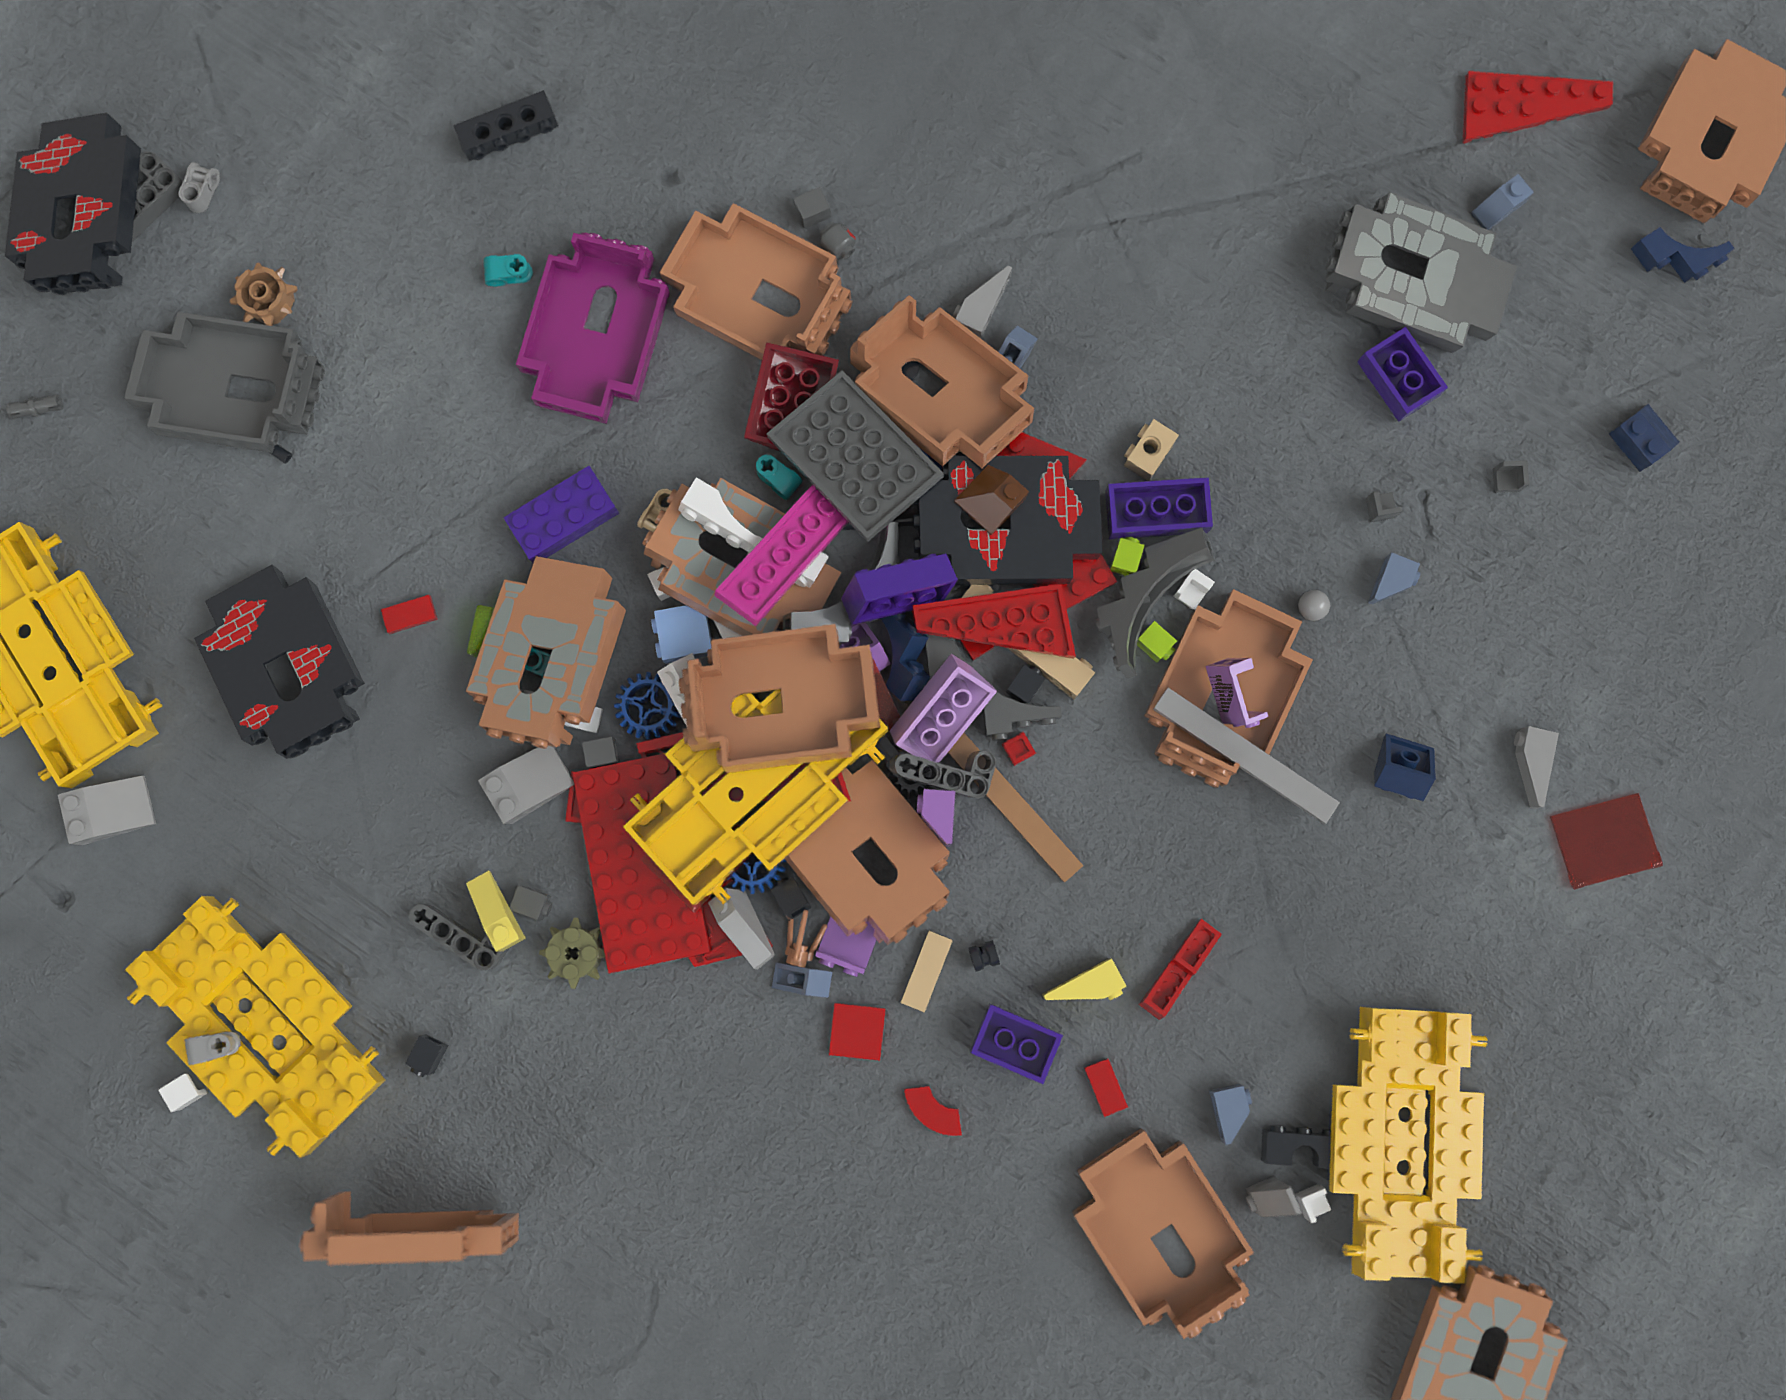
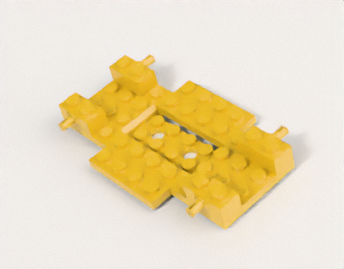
M18 522L0 533V737L3 738L22 726L47 767L38 772L40 779L46 781L53 777L59 787L73 789L92 777L94 774L91 769L129 745L139 747L158 735L159 732L152 723L150 714L162 707V704L157 698L146 705L141 704L134 692L123 687L112 669L133 656L134 653L83 571L78 570L59 582L54 571L58 570V567L52 559L49 549L62 542L60 537L55 533L43 541L39 538L34 528ZM32 601H38L82 673V682H80L77 672L72 669L66 659L65 652L58 646L52 631L48 629L41 618L40 611L35 608ZM25 624L29 625L31 628L30 635L27 638H21L18 634L19 628ZM53 666L56 669V676L52 680H46L44 671L47 667Z
M781 689L775 690L761 703L751 693L739 695L732 702V713L739 718L783 713ZM880 720V728L849 731L852 757L810 762L806 768L735 831L731 827L760 803L773 789L780 785L794 770L800 767L802 763L730 772L702 796L701 793L725 772L722 765L719 766L717 761V750H721V748L693 752L689 745L685 744L684 738H682L665 754L682 774L649 804L642 799L639 793L634 796L635 798L632 797L630 801L640 812L623 827L692 905H697L703 898L712 893L722 904H725L727 901L722 895L727 900L731 896L728 895L721 885L725 878L747 856L753 852L766 868L771 871L848 801L831 780L848 765L854 763L860 756L866 754L878 765L881 761L875 754L881 760L885 756L875 746L878 740L888 732V727ZM734 787H739L744 792L743 799L739 802H733L729 798V791Z
M201 896L183 914L187 919L153 951H144L125 969L138 986L127 999L131 1000L130 1003L136 1005L146 994L159 1007L169 1006L185 1025L166 1042L168 1046L235 1118L239 1117L255 1100L269 1114L265 1121L278 1137L267 1147V1151H271L270 1154L275 1156L286 1145L299 1158L311 1154L386 1080L370 1063L379 1053L374 1051L375 1048L371 1046L362 1055L334 1025L352 1005L284 933H280L263 949L230 914L239 906L235 899L230 898L222 906L214 896ZM243 998H248L252 1003V1008L247 1013H243L239 1009V1002ZM214 1003L217 1010L227 1017L234 1025V1028L241 1032L251 1043L252 1048L257 1050L268 1061L269 1066L275 1069L280 1076L278 1078L276 1075L273 1076L242 1041L239 1050L234 1054L203 1063L188 1065L184 1039L231 1031L213 1011L210 1005ZM277 1035H282L286 1039V1046L282 1050L276 1049L273 1045V1040ZM222 1042L223 1047H226V1042Z
M1360 1007L1359 1029H1350V1033H1359V1035L1350 1034L1352 1040L1359 1039L1357 1086L1333 1084L1329 1191L1332 1193L1354 1194L1352 1245L1344 1244L1343 1249L1346 1250H1343L1344 1256H1352L1351 1273L1364 1280L1390 1281V1277L1431 1278L1443 1283H1465L1467 1260L1481 1261L1483 1257L1478 1256L1482 1255L1480 1249H1467L1466 1228L1456 1225L1457 1198L1481 1199L1484 1093L1460 1091V1067H1470L1472 1046L1486 1047V1042H1478V1040L1487 1041V1037L1472 1035L1471 1014ZM1426 1090H1428L1430 1095L1428 1189H1426L1425 1195H1423V1188L1426 1184L1423 1172L1426 1159L1424 1135L1427 1132L1425 1108L1428 1105ZM1402 1107H1407L1410 1110L1411 1115L1406 1122H1402L1398 1116L1399 1110ZM1401 1160H1406L1409 1164V1170L1404 1175H1400L1397 1171V1164Z

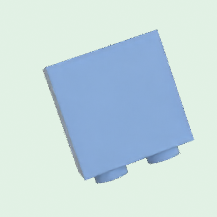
M687 605L654 611L655 618L651 619L653 633H658L659 643H655L657 657L662 658L665 664H670L691 653L695 659L708 657V649H712V635L707 616Z

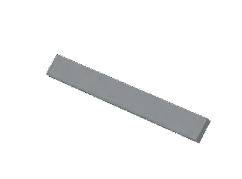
M1170 688L1165 690L1153 708L1154 711L1230 762L1239 763V768L1321 823L1326 824L1339 805V801Z

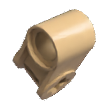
M661 489L655 494L651 503L639 518L637 527H644L654 533L658 525L650 521L655 523L660 511L664 510L666 512L668 507H661V502L664 498L670 496L671 490Z

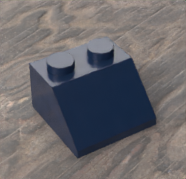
M1649 404L1609 433L1639 472L1651 466L1680 443Z
M1386 733L1374 771V786L1384 791H1391L1404 795L1407 798L1424 802L1436 779L1434 748Z

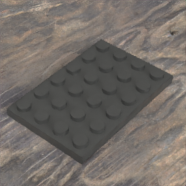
M843 371L839 372L767 433L768 439L867 542L944 477L943 472Z

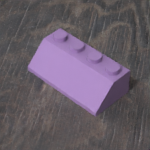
M950 654L891 728L890 733L895 745L914 756L940 763L995 695L996 689L970 665Z

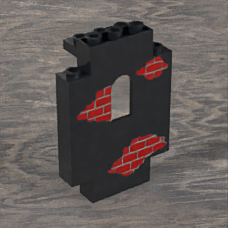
M108 113L42 123L39 149L17 152L5 257L17 267L25 269L24 281L39 292H49L51 290L56 295H66L72 292H88L94 289H110L111 287L122 286L123 277L108 265L109 256L131 253L141 148L127 135L121 136L122 126ZM76 197L72 232L64 239H55L54 229L57 202L59 199Z
M953 456L942 466L944 474L942 479L946 480H939L913 503L917 504V513L913 514V528H918V538H914V553H919V559H923L930 554H947L958 579L955 585L1070 584L1073 580V560L1099 559L1102 555L1099 480H1069L1068 456H995L983 468L967 456ZM987 465L1012 475L1029 491L1023 503L1010 515V529H997L992 535L985 529H968L965 527L960 518L963 509L954 502Z
M270 565L205 601L216 626L194 639L242 741L253 746L264 743L268 739L267 737H269L277 754L286 759L295 758L307 752L309 747L329 740L332 734L347 730L353 726L354 722L360 720L357 712L346 705L343 696L353 694L358 690V687L365 683L316 584L305 577L288 586L283 573L275 566ZM286 653L302 686L300 695L292 701H284L280 698L265 666Z

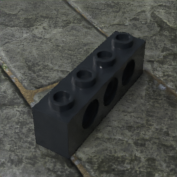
M544 90L453 125L462 149L469 161L483 159L489 153L503 151L512 144L526 142L533 136L549 133L554 128L559 127ZM528 117H534L530 122L525 121ZM508 125L512 126L509 130H503ZM489 134L486 139H480L483 135Z

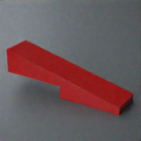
M1200 919L1138 1005L1158 1020L1164 1018L1222 934Z

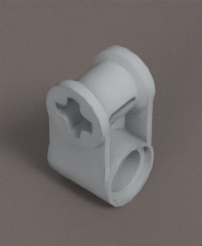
M196 162L189 164L186 176L179 189V197L192 212L203 213L209 207L213 193L220 181L219 170L200 167Z
M232 1031L184 1039L188 1065L203 1063L234 1054L241 1045L240 1037ZM222 1042H226V1047L222 1046Z

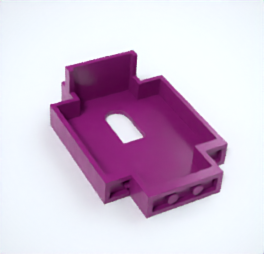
M573 233L571 239L575 250L573 260L563 254H557V256L549 254L516 366L522 373L538 376L531 397L536 406L607 424L614 397L634 402L639 401L670 292L664 281L656 278L649 280L655 260L652 251L642 245H626L624 241L619 239H603L602 236L595 233ZM603 287H610L617 293V300L607 334L585 329L593 297L596 291Z

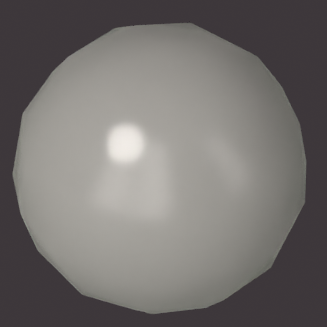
M1320 590L1305 592L1300 597L1298 603L1300 614L1310 621L1323 619L1329 613L1331 606L1328 596Z

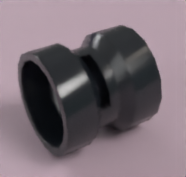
M993 940L985 942L980 947L976 945L968 947L975 972L983 970L988 965H1000Z

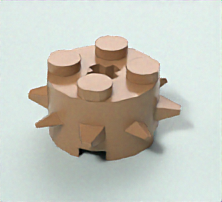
M256 263L254 270L250 271L248 269L235 278L237 281L235 284L236 295L230 299V303L239 305L246 311L243 322H248L253 318L256 321L272 326L278 324L287 314L292 313L291 308L295 301L293 293L298 289L297 286L284 282L282 277L285 269L283 267L274 271L267 267H262L260 263Z

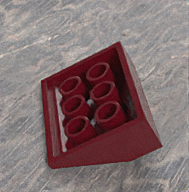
M766 342L744 439L780 451L768 439L767 433L836 376L839 360Z

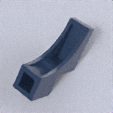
M1659 227L1638 241L1631 248V251L1647 272L1655 267L1660 270L1670 263L1682 281L1686 283L1692 278L1695 281L1709 273L1707 268L1714 265L1717 268L1729 259L1727 255L1735 248L1730 241L1712 248L1689 247L1675 241Z
M906 612L880 618L890 635L893 652L892 668L885 686L900 701H914L931 677L923 670V665L916 661L929 637L926 634L916 632L915 624L906 616Z

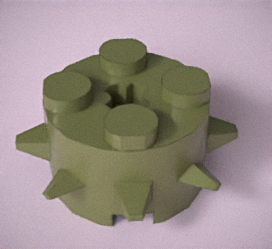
M573 918L570 927L559 930L552 926L550 928L553 936L552 939L549 941L546 949L539 951V955L547 958V963L551 968L548 978L552 979L557 976L566 978L571 989H576L582 977L590 976L598 980L600 976L597 967L601 963V959L605 957L604 949L601 948V942L598 939L601 932L600 927L591 931L583 929L578 918ZM578 948L579 952L576 954L579 957L571 958L570 950Z

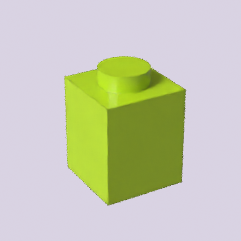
M1133 537L1120 538L1110 570L1124 576L1136 573L1145 545L1140 544V541Z
M1154 621L1138 638L1137 646L1157 663L1161 658L1166 661L1176 649L1172 646L1177 640Z

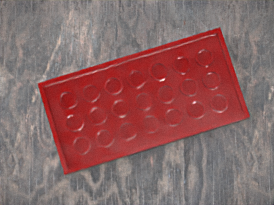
M666 753L573 772L608 974L711 953L701 901L697 905H692L623 827L640 812L630 801L632 797L635 798L634 796L639 793L642 799L649 804L678 778L676 766L665 755Z

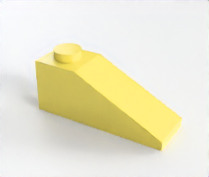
M490 871L466 883L483 928L496 952L504 951L526 939Z
M1108 958L1043 993L1042 996L1045 1000L1104 999L1106 997L1112 1000L1122 995L1121 989L1127 986L1113 960Z

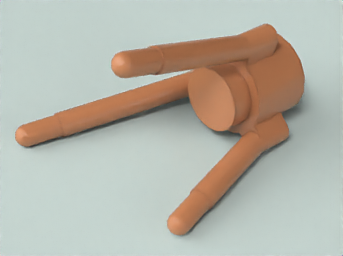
M807 910L803 911L796 943H793L794 919L788 920L787 947L785 955L788 956L786 963L798 967H806L807 961H812L814 952L827 929V925L823 924L809 951H807L808 946L802 944L807 923Z

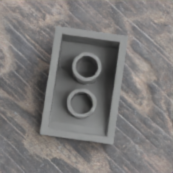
M547 746V749L537 747L498 767L478 780L503 824H514L575 785L569 771L552 746Z
M145 776L83 787L58 795L69 844L86 845L156 824Z

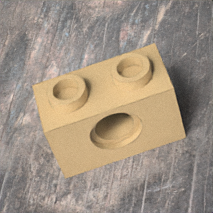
M1155 419L1150 426L1145 424L1137 435L1141 438L1136 446L1131 444L1124 455L1127 458L1124 466L1147 481H1150L1179 436ZM1143 446H1153L1155 449V453H1146L1143 449Z

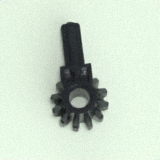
M884 734L878 740L875 747L885 756V760L888 762L885 765L890 772L888 777L897 779L892 784L895 787L898 785L901 787L898 790L900 794H902L903 790H906V799H910L911 791L918 798V795H920L918 787L923 791L928 789V787L918 782L912 785L906 784L903 778L892 774L889 768L891 758L897 754H906V752L903 750L899 753ZM904 761L899 762V766L902 769L913 770L915 767L904 764ZM924 768L922 774L928 773L930 768Z

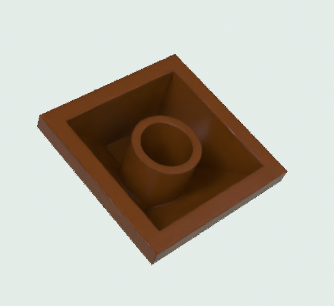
M987 465L954 502L992 535L1023 503L1029 491L1012 475Z

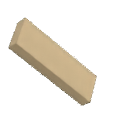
M928 931L901 1000L902 1004L925 1013L953 940Z

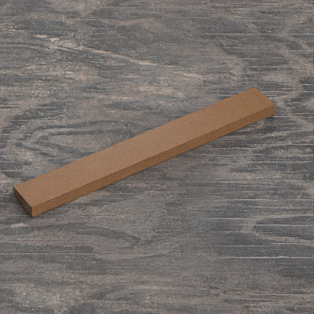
M963 733L948 751V754L964 770L969 755L980 750ZM982 755L977 759V765L980 769H983L986 765V760ZM995 768L989 791L986 794L987 798L1065 883L1084 865ZM973 780V782L979 787V783L976 780Z

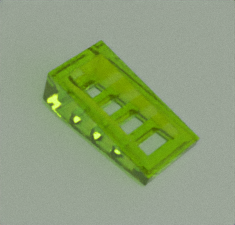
M478 605L476 608L467 654L474 658H477L494 611L493 607Z

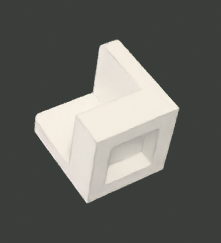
M1195 569L1189 573L1173 597L1194 610L1215 582Z
M183 1074L159 1089L171 1112L182 1110L207 1094L205 1089L197 1090L189 1074Z
M1319 1184L1295 1194L1305 1219L1310 1223L1316 1222V1216L1331 1210L1325 1197L1327 1192Z

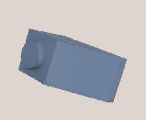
M1517 174L1497 189L1471 214L1482 228L1490 230L1524 205L1534 192L1522 177Z
M1017 326L1007 335L999 353L1018 368H1021L1038 338Z
M1394 553L1386 556L1368 603L1373 605L1415 586L1420 577V572H1418L1420 563Z
M776 963L772 988L828 998L832 972Z
M1241 1084L1209 1090L1220 1139L1225 1145L1232 1143L1250 1113L1248 1105L1252 1104L1249 1090L1244 1089V1086Z

